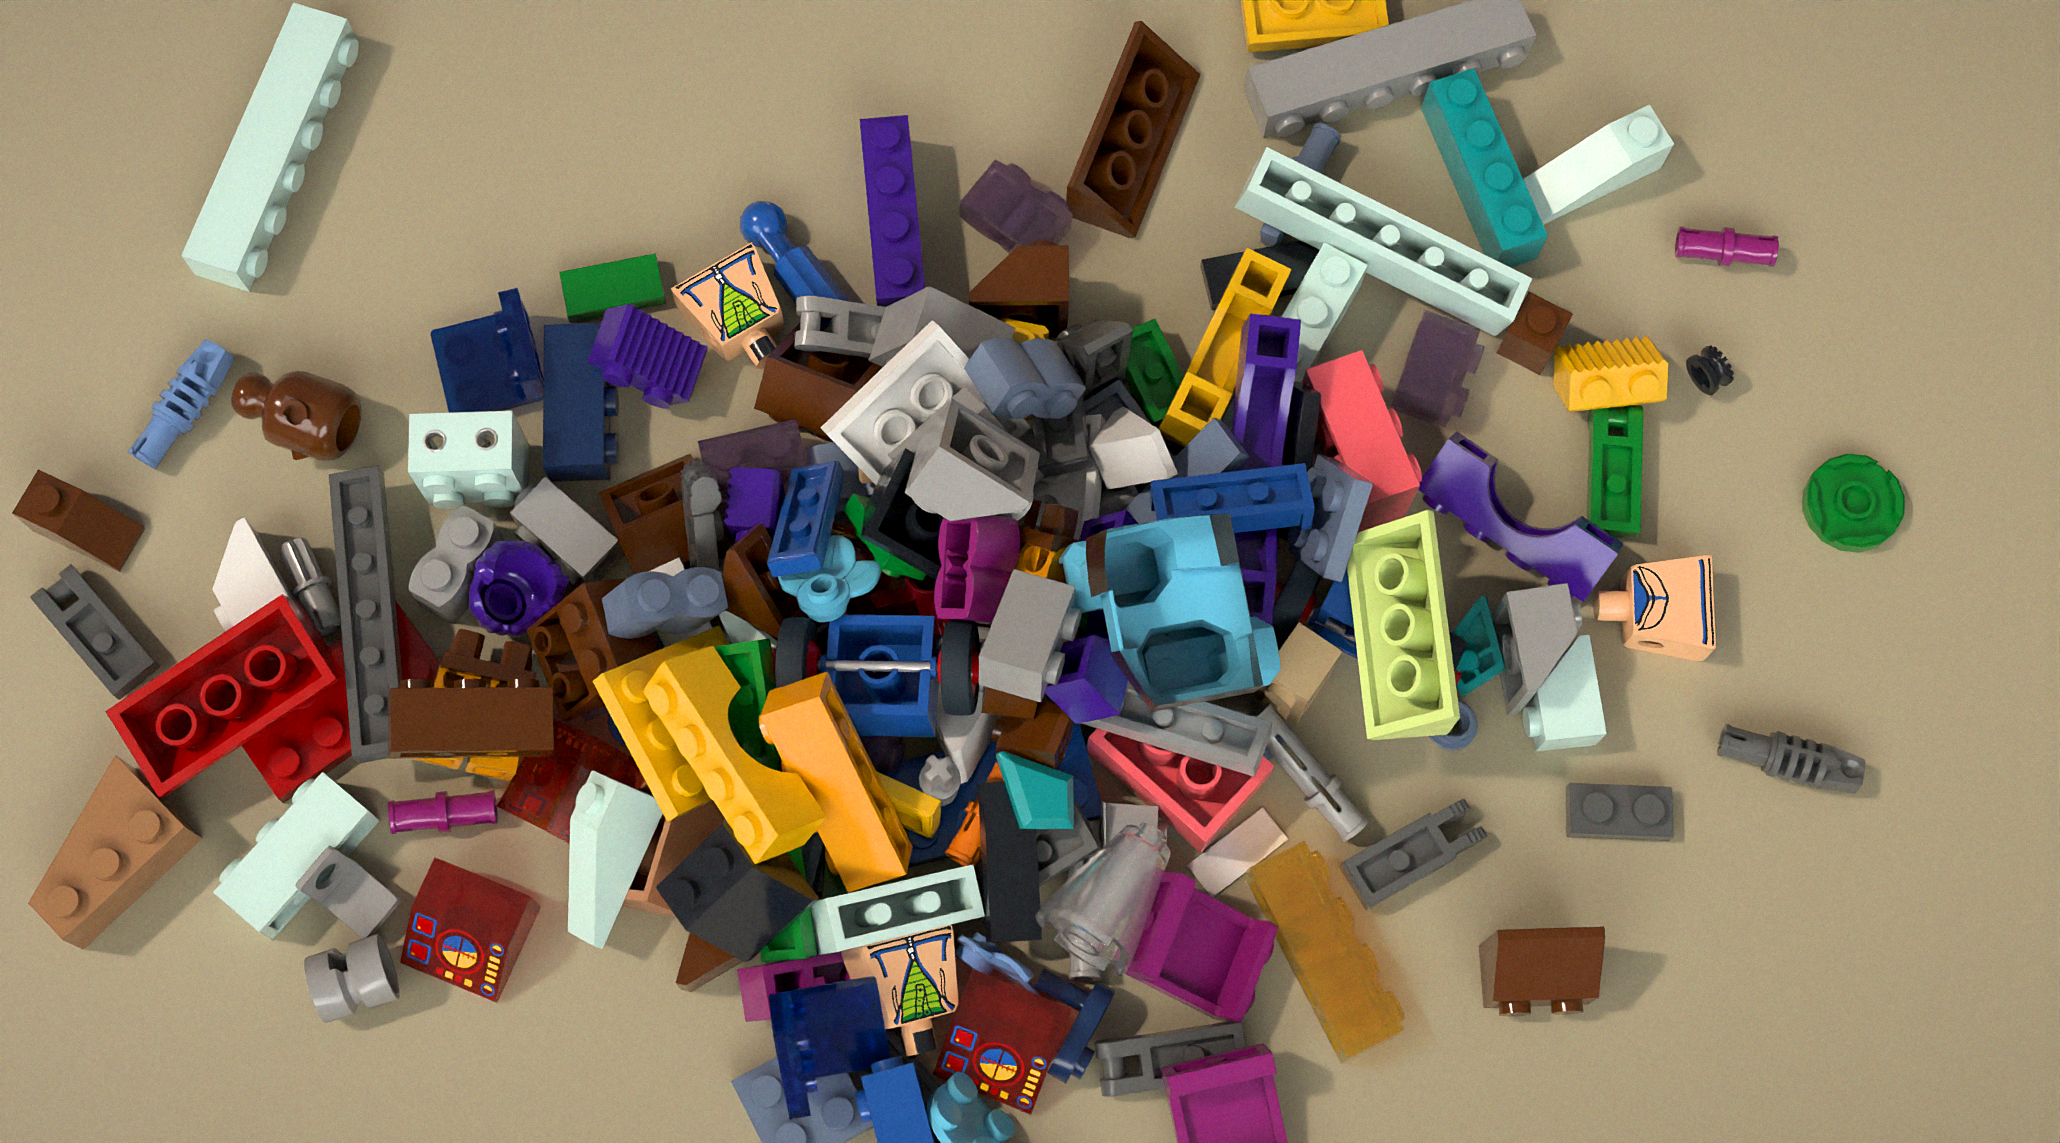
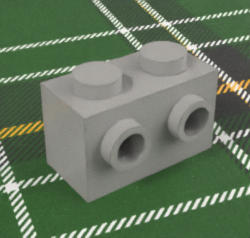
M1013 569L979 654V685L1041 703L1048 683L1057 685L1065 661V653L1060 652L1064 640L1073 641L1078 631L1082 611L1074 608L1075 586Z

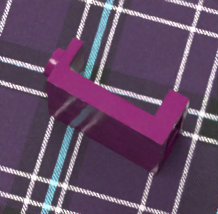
M1153 871L1114 969L1213 1019L1240 1023L1255 1000V987L1263 966L1272 956L1274 950L1273 940L1278 926L1270 921L1250 918L1194 888L1197 881L1181 873Z
M1264 1043L1160 1067L1177 1143H1288L1273 1074L1277 1073L1273 1053Z

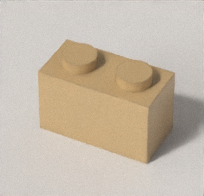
M1300 622L1278 651L1281 670L1270 685L1261 686L1254 696L1261 701L1260 707L1269 702L1284 722L1288 719L1295 725H1297L1329 679L1343 652Z

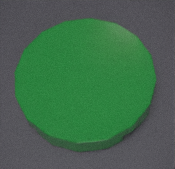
M1844 454L1828 459L1810 475L1803 489L1802 511L1809 528L1822 542L1840 551L1860 553L1877 548L1895 533L1904 517L1905 496L1896 476L1890 470L1886 472L1883 467L1876 464L1878 461L1866 455Z

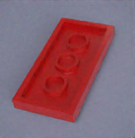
M396 602L403 680H432L433 688L440 661ZM342 637L328 646L339 681L242 745L273 793L282 803L291 799L305 781L311 778L316 779L322 772L327 774L352 756Z

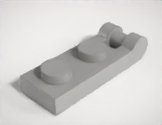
M819 296L797 297L796 314L801 316L800 330L795 332L794 347L801 351H824L870 358L886 307ZM821 317L831 318V333L820 331Z

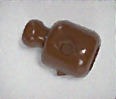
M304 371L285 373L274 384L271 383L269 378L257 372L242 375L235 384L231 398L233 409L241 417L246 419L261 417L265 440L273 445L290 450L294 460L311 457L321 461H331L340 458L349 450L354 442L362 417V407L358 395L352 389L341 383Z

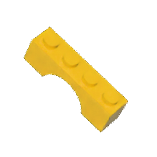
M1246 248L1159 427L1163 438L1185 447L1213 418L1221 420L1236 385L1242 326L1250 313L1268 316L1271 314L1292 269Z
M714 646L664 660L644 688L643 693L648 699L652 710L659 716L676 742L680 753L687 759L704 785L708 796L715 802L732 828L737 841L743 845L754 864L804 846L827 816L798 773L781 772L760 764L750 757L736 741L728 721V708L731 700L741 687Z

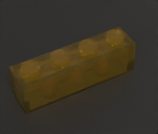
M1303 841L1250 867L1244 878L1266 920L1278 926L1275 938L1340 1063L1342 1064L1396 1037L1404 1031L1400 1023L1401 1020L1405 1019L1402 1007L1392 991L1389 990L1384 993L1375 976L1376 973L1380 972L1378 962L1370 947L1366 943L1359 945L1350 928L1355 925L1352 912L1341 896L1336 899L1334 898L1326 882L1330 878V872L1321 854L1317 850L1310 852L1306 842Z

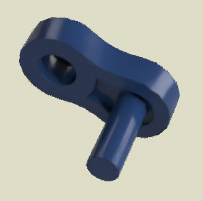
M1044 968L1034 987L1080 1012L1047 1072L1066 1084L1071 1075L1081 1079L1095 1053L1087 1045L1112 1001L1116 990L1098 980L1092 991L1088 993Z

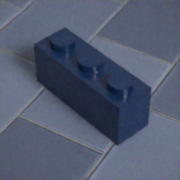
M600 323L544 325L543 468L551 482L610 480V463H618L619 460L617 433H610V416H618L619 414L617 386H610L609 382L601 378L603 370L589 364L587 358L591 355L594 340L598 336L597 331L601 327Z

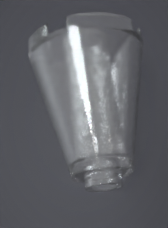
M1141 822L1139 826L1133 824L1126 825L1041 905L1035 915L1038 924L1044 929L1047 923L1050 922L1059 931L1053 940L1083 962L1101 971H1105L1110 963L1117 966L1115 975L1122 976L1125 974L1133 962L1171 855L1170 849L1165 844L1167 842L1165 834L1155 826L1145 822Z

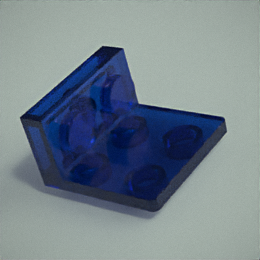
M518 288L498 292L502 310L494 312L493 315L431 331L430 336L449 413L503 411L543 400L544 375L528 311Z
M869 976L769 994L773 1039L790 1120L811 1116L808 1093L818 1092L817 1078L871 1068V1064L890 1058L876 977Z

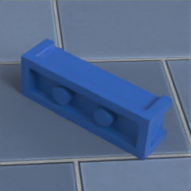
M1305 463L1151 481L1150 507L1151 511H1155L1156 520L1230 513L1234 533L1300 526L1301 530L1311 529L1315 507Z

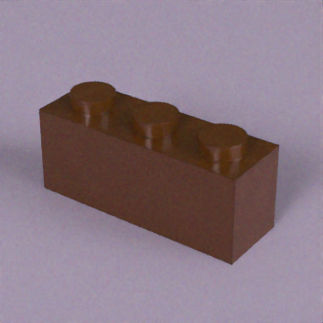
M407 679L400 681V688H391L389 691L388 759L548 757L554 750L553 687H539V680L537 679L508 680L507 687H486V680L460 679L454 681V688H432V680Z

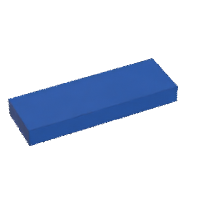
M839 461L820 463L791 470L767 561L773 577L823 568L845 476Z

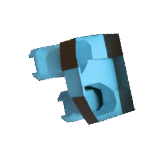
M1230 513L1169 518L1106 529L1087 537L1086 541L1068 545L1059 558V564H1063L1067 584L1075 586L1074 608L1081 610L1082 613L1104 610L1111 647L1110 654L1135 689L1137 697L1144 701L1152 711L1252 693L1261 686L1270 685L1281 670L1273 626L1257 617H1250Z

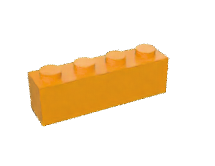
M828 671L770 690L759 716L760 729L766 742L770 745H775L782 759V772L798 773L827 816L815 832L819 833L825 845V857L830 871L835 876L840 875L848 893L906 875L913 846Z

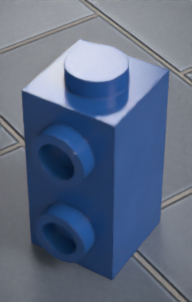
M902 1056L871 1064L873 1074L861 1077L864 1090L855 1092L863 1124L871 1121L873 1123L877 1143H937L928 1119L927 1103L917 1065L913 1062L904 1065Z

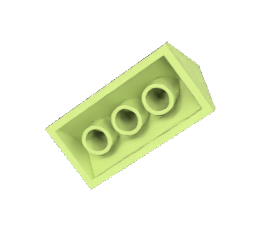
M1426 510L1357 532L1347 564L1367 739L1370 740L1447 735L1460 719L1435 518L1433 511Z

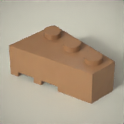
M115 755L28 904L63 941L84 949L202 838L164 798H158L152 786L134 767Z

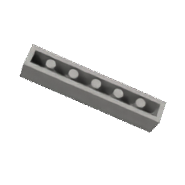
M1470 0L1248 67L1244 91L1262 137L1266 138L1276 134L1280 137H1286L1299 132L1305 125L1318 121H1323L1324 123L1336 122L1354 110L1364 107L1370 110L1379 109L1388 105L1394 98L1410 93L1413 96L1426 94L1429 82L1475 68L1479 76L1482 71L1499 66L1501 69L1513 68L1528 58L1537 35L1522 0Z

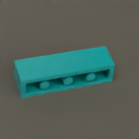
M1475 68L1429 82L1421 110L1484 255L1510 268L1537 259L1548 235Z

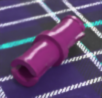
M1679 226L1675 241V257L1718 260V265L1730 266L1731 262L1774 267L1778 255L1779 241L1778 236L1775 235L1762 236L1735 233V228L1723 227L1722 232L1689 229Z
M447 791L436 792L434 798L404 801L391 800L388 802L391 834L437 828L439 833L451 832V827L486 823L497 824L498 812L495 791L448 796Z

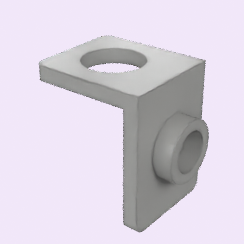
M328 846L295 885L302 893L322 903L361 938L374 935L400 903V899L360 864L332 846ZM335 864L334 871L329 878L316 885V880L320 873L328 866Z

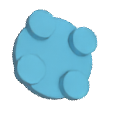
M962 1072L954 1073L947 1080L946 1084L938 1087L929 1096L927 1101L928 1119L940 1143H1005L1015 1134V1126L1005 1112L999 1109L992 1111L977 1095V1087L973 1080Z

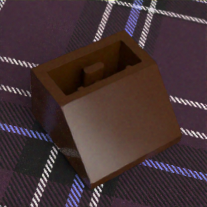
M627 578L583 582L526 629L548 686L553 687V699L562 721L572 720L605 706L593 683V680L602 673L660 650L653 632L646 636L632 639L619 638L608 634L602 598Z

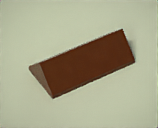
M1143 21L1134 22L1068 183L1066 195V216L1127 238H1135L1201 75Z

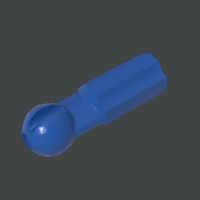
M757 201L745 208L740 217V231L744 239L749 244L752 242L755 247L765 248L776 262L774 276L795 304L796 298L800 296H819L849 301L809 247H796L786 234L787 218L779 206L767 201ZM821 317L820 330H824L831 325V318Z

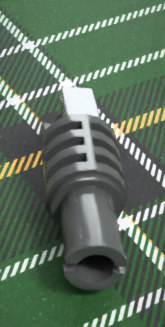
M1725 724L1718 742L1721 746L1717 748V756H1725L1761 766V771L1765 772L1767 776H1778L1782 780H1793L1797 784H1808L1816 789L1855 794L1862 786L1865 759L1825 743H1815L1814 740H1803L1799 736H1788L1780 731L1772 732L1769 736L1732 727L1729 724Z

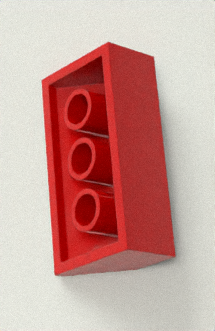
M281 594L105 712L158 798H164L338 682L339 678L328 645L303 606Z

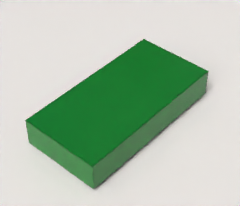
M656 253L559 272L567 317L570 323L602 317L607 309L626 304L633 305L636 309L666 304Z

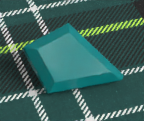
M1481 596L1452 632L1467 641L1463 655L1456 668L1463 672L1456 686L1462 697H1465L1506 670L1488 599L1485 596Z
M1005 751L996 754L1020 829H1074L1072 775Z

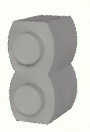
M465 505L460 506L447 517L439 530L436 547L419 560L409 580L408 590L421 607L450 623L459 619L468 610L469 586L474 578L476 561L495 542L505 541L495 522Z

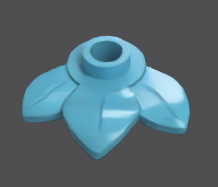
M832 535L829 539L822 569L778 576L785 592L797 596L799 607L810 619L817 622H830L838 619L845 613L850 598L868 593L875 587L880 578L881 566L875 561H856L852 542L844 536Z

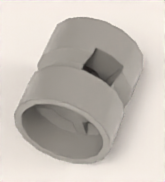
M380 934L351 942L346 953L342 954L336 948H332L308 956L304 960L308 988L314 1006L325 1023L355 1014L358 1004L363 1003L371 1009L398 1000L400 997L394 964L386 943Z

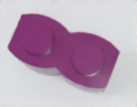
M994 515L949 521L943 517L938 538V550L942 566L936 579L934 591L938 619L974 621L977 624H992L1018 560L1020 551L1018 522L1016 519Z

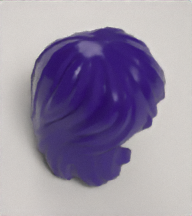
M516 540L498 541L490 549H486L483 556L479 557L475 563L474 578L469 586V607L471 613L479 621L480 627L488 633H496L500 636L522 637L528 634L527 628L564 599V591L568 588L569 577L563 574L561 566L557 562H554L550 556L545 554L535 544Z

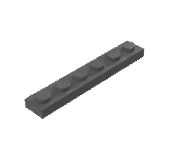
M379 465L329 474L352 758L358 764L388 758V694L391 688H400V681L403 680L385 479Z

